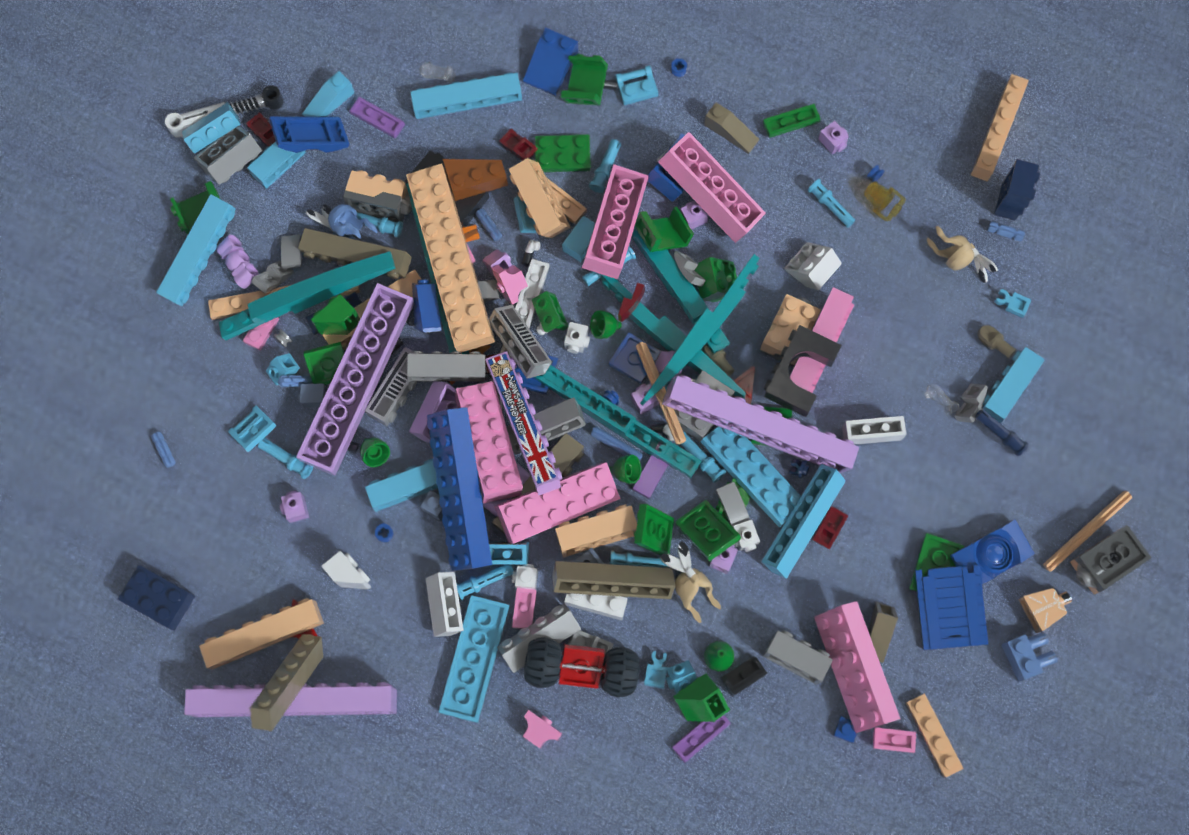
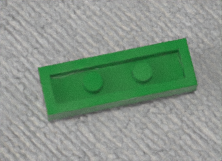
M811 104L763 119V124L768 137L772 138L819 123L821 118L815 104Z

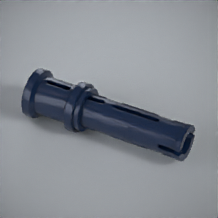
M983 408L975 415V418L1001 439L1002 444L1011 448L1016 456H1020L1028 448L1029 443L1023 442L1016 436V432L1006 429Z

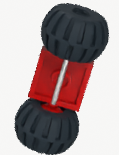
M542 637L534 639L528 644L524 678L531 686L548 688L555 685L558 680V683L562 685L598 689L602 674V689L611 696L617 698L626 697L633 694L636 689L639 676V657L629 648L615 647L608 650L605 654V650L600 648L564 644L561 660V646L553 639Z

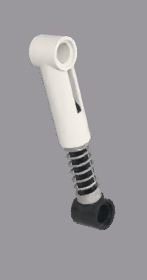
M270 85L265 87L263 92L258 94L257 97L255 95L254 98H245L243 101L240 99L239 102H231L230 106L237 115L239 113L243 114L244 111L248 113L249 110H258V107L261 109L266 107L278 110L283 106L284 99L279 88ZM225 102L183 114L171 113L166 117L165 124L173 136L182 137L183 130L218 109Z

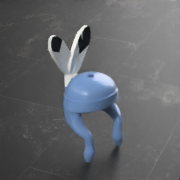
M324 204L321 209L323 215L313 210L306 211L310 218L329 227L337 236L344 237V234H354L361 238L359 230L365 224L370 230L375 233L378 232L375 225L370 223L367 218L358 219L356 210L347 204L337 205L332 210Z

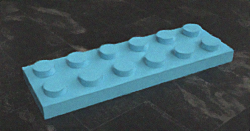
M719 426L701 440V444L733 478L737 479V483L779 528L785 524L801 495L747 437Z
M471 595L463 623V631L460 633L439 713L475 723L479 722L498 652L497 647L501 641L510 605Z

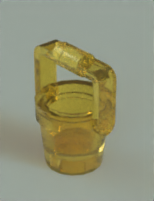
M876 181L872 182L864 192V196L874 206L872 211L884 221H891L894 216L896 217L906 201V198L891 186L887 189ZM896 194L900 201L892 208L890 214L885 217L880 211L884 210L891 203Z

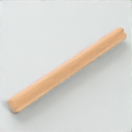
M640 342L636 345V349L649 381L653 385L659 377V372L647 344ZM663 387L656 394V398L675 443L682 444L686 441V437L674 409L662 405L666 389Z
M1126 490L1118 495L1043 564L1046 570L1049 572L1053 571L1132 499V495Z

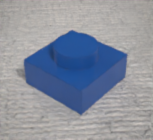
M840 716L833 736L854 743L857 733H855L851 720Z

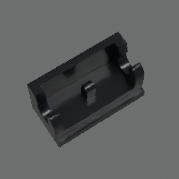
M753 656L722 676L721 680L733 697L768 673L758 658Z

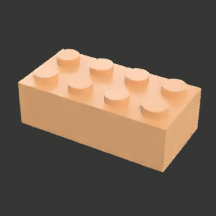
M527 158L509 169L511 173L509 177L512 183L517 185L519 189L518 196L523 202L525 201L527 206L526 212L530 218H533L535 222L534 228L539 235L553 238L571 228L539 162Z
M621 505L612 512L605 510L598 512L597 516L592 518L584 516L577 519L578 522L572 524L570 522L559 524V527L555 528L563 558L591 548L594 549L634 537L637 521L632 506Z

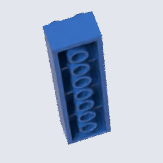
M468 408L447 409L427 415V427L430 433V446L433 451V465L436 470V485L439 489V504L442 508V523L445 527V542L448 547V561L451 571L492 565Z

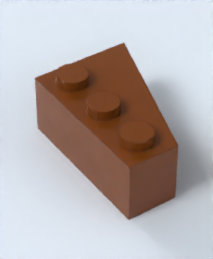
M443 159L455 201L508 186L502 160Z

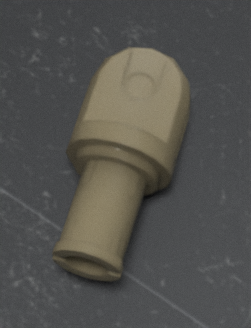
M984 325L979 329L978 339L991 350L997 349L1008 359L1016 352L1015 348L1004 341V335L994 327Z
M707 344L702 347V351L728 376L734 373L735 369L726 360L727 354L723 349L713 354Z

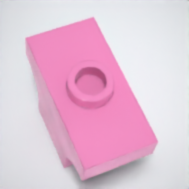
M499 265L491 268L497 280L496 287L498 291L512 305L517 303L520 291L528 286L522 271L514 265L507 269H503Z
M529 710L525 714L524 718L528 722V728L523 737L539 749H541L546 741L551 739L558 741L562 736L561 732L551 726L553 722L545 716L539 718Z

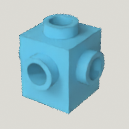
M289 353L272 359L266 372L275 385H280L278 384L280 376H295L300 367Z
M689 660L667 668L669 676L666 678L667 684L670 689L674 688L676 694L697 679Z

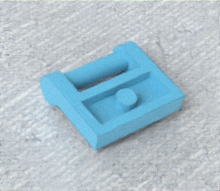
M650 65L644 66V69L629 73L615 74L624 105L654 98L659 94ZM642 76H646L647 78L645 80L637 81L624 85L623 81L631 80Z
M257 405L252 408L253 411L239 424L228 430L247 452L253 449L277 426Z

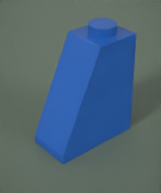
M429 279L417 280L418 283H412L414 327L421 332L442 331L435 283L429 282Z

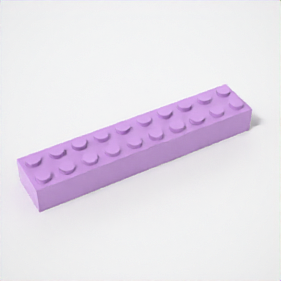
M377 283L296 456L299 461L331 475H336L414 306L412 297Z
M684 375L675 377L668 385L662 405L820 466L823 464L837 469L839 473L853 468L859 447L855 446L853 441L837 439L833 433H822L818 431L817 427L812 425L804 426L800 424L799 420L794 418L786 419L779 412H769L764 410V407L761 405L748 404L741 397H730L723 390H712L705 383H694L691 381V378Z
M336 683V687H331L328 684H315V687L304 684L283 716L396 714L397 689L393 688L389 683H376V686L368 685V683H356V687H351L347 683ZM214 685L213 689L205 686H193V689L186 690L184 715L192 717L251 716L250 706L266 685H254V688L246 687V685H234L233 689L225 685Z

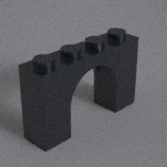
M430 150L411 173L438 164H442L444 167L443 159L445 158L441 154H435ZM489 191L455 202L462 228L469 224L476 215V211L481 209L490 198Z
M799 325L797 331L792 330L788 339L791 343L789 347L784 346L780 357L783 359L780 364L776 362L771 372L774 376L772 380H767L763 390L766 391L765 398L807 417L817 395L797 386L789 376L788 366L797 358L808 357L832 367L842 345Z

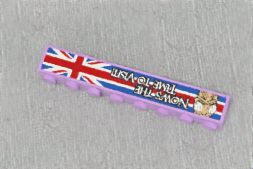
M507 351L486 358L488 370L538 495L561 488L560 480L563 479L559 468L555 469L553 463H556L552 451L548 452L546 448L549 446L546 436H542L540 433L542 426L539 419L535 420L533 416L536 414L533 404H528L527 399H529L527 389H522L521 387L523 383L522 377L519 372L516 373L514 368H517L513 357H509Z

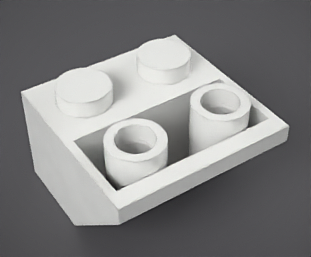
M807 242L784 269L806 287L819 290L842 263L832 248Z
M339 551L322 565L331 579L340 587L371 588L368 583L370 581L369 577L361 568L358 570L355 568L358 564L348 553L344 555Z

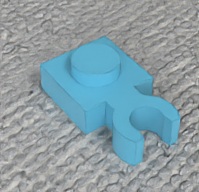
M1001 289L998 294L1002 295L1004 299L996 298L994 302L997 305H1007L1006 311L1023 318L1031 303V299L1016 292L1010 296L1006 290Z
M653 651L651 659L654 665H647L644 685L664 689L667 667H662V665L666 662L667 654L664 653L663 658L658 660L655 657L656 651Z

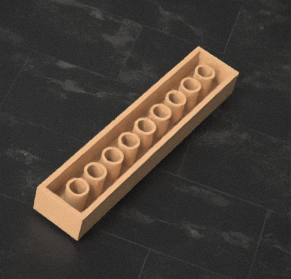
M438 164L406 174L455 349L457 352L462 353L494 343L495 340L443 165Z

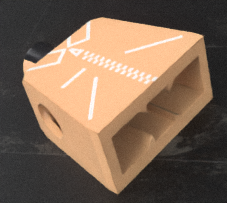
M1054 588L1029 594L1018 599L1036 633L1044 631L1065 616L1067 611L1064 605L1072 602L1068 592L1065 591L1058 595Z

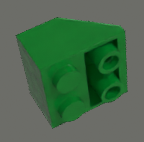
M708 257L697 263L698 266L694 271L706 280L702 287L698 286L699 294L703 301L717 302L722 300L736 280V267L732 261Z
M339 294L337 297L331 298L325 308L318 310L313 315L311 321L321 335H348L357 327L360 318L356 310Z
M707 673L695 679L694 682L673 696L687 721L715 722L730 711L719 687Z

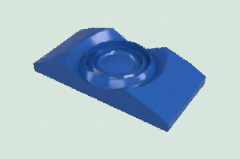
M340 117L269 118L277 146L283 150L299 153L308 149H318L328 153L347 148L350 145Z
M1016 519L950 556L956 566L967 565L968 573L973 572V565L979 564L981 581L984 584L1004 571L1022 563L1035 553Z

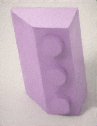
M433 381L409 432L419 439L430 443L427 415L447 409H456V389L448 383Z

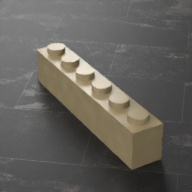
M307 228L304 229L298 247L306 258L314 259V257H317L326 263H331V261L337 262L336 264L340 266L390 251L396 268L384 274L393 279H398V277L406 278L412 259L406 251Z
M567 433L563 435L551 450L556 461L553 465L555 469L559 468L562 478L567 477L573 470L571 468L575 462L579 463L585 455L583 453L584 446ZM531 476L523 484L521 495L536 489ZM497 516L492 522L493 526L505 535Z
M555 561L552 573L554 593L671 599L675 589L672 568Z
M303 634L250 706L252 728L273 731L324 657L322 637L310 634Z

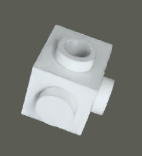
M570 322L564 342L565 349L575 354L578 352L583 353L584 347L588 348L590 341L588 326Z
M752 519L733 526L741 536V539L734 546L738 547L739 551L745 550L749 552L755 550L760 540Z
M532 564L517 566V571H513L512 583H515L516 589L536 590L538 569L534 568Z

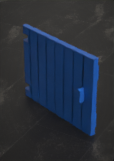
M967 565L927 569L928 576L922 577V570H915L923 650L988 645L980 565H973V572L968 573Z

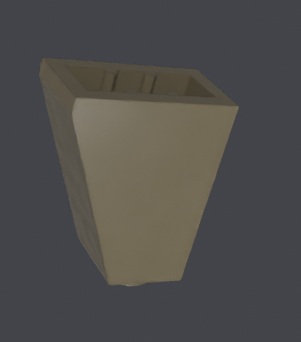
M875 602L868 632L879 662L884 663L898 616L895 607Z

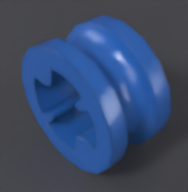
M677 58L672 61L671 72L674 76L682 77L686 74L687 63L684 59ZM677 65H681V70H677Z
M876 165L867 175V178H871L873 183L885 172L884 169H879V165Z
M380 524L375 529V536L380 542H389L393 538V530L388 524ZM381 529L389 531V534L387 533V537L384 538L382 535L379 536V533H382L380 531Z

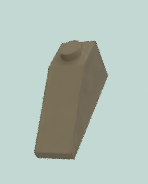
M715 102L705 116L704 126L748 154L759 141V138L731 111Z

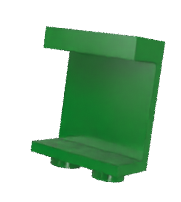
M582 54L569 55L568 59L573 66L568 91L562 90L561 98L569 104L600 106L608 64L599 55H593L592 57H586Z
M212 181L205 183L206 191L177 203L174 197L170 198L173 204L170 208L174 216H178L180 220L177 224L181 232L185 231L187 235L189 234L210 194L221 199Z
M678 207L673 208L669 217L651 220L647 211H642L635 222V227L650 252L687 247L694 235Z

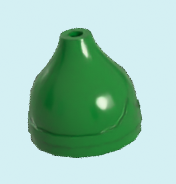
M604 310L595 311L590 320L591 333L598 339H607L622 327V323L613 314Z
M376 437L365 438L360 448L362 461L369 467L381 466L389 458V446L382 439Z
M628 454L618 458L609 467V470L618 481L634 484L640 478L641 463L637 456Z
M715 641L709 644L704 652L706 665L714 671L722 672L727 670L734 661L733 648L723 641Z

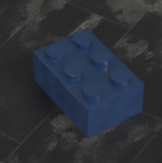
M1019 159L1015 161L1001 184L994 212L995 216L1016 221L1019 215H1023L1025 208H1028L1030 200L1034 199L1036 189L1033 188L1040 177L1038 164Z
M138 565L117 600L175 631L196 596Z

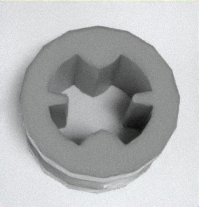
M282 329L279 330V334H274V337L284 347L287 346L288 342H292Z

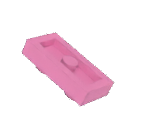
M277 317L250 329L243 342L261 351L279 318Z
M517 588L512 628L522 629L533 624L537 590Z
M874 728L873 749L915 753L916 732Z

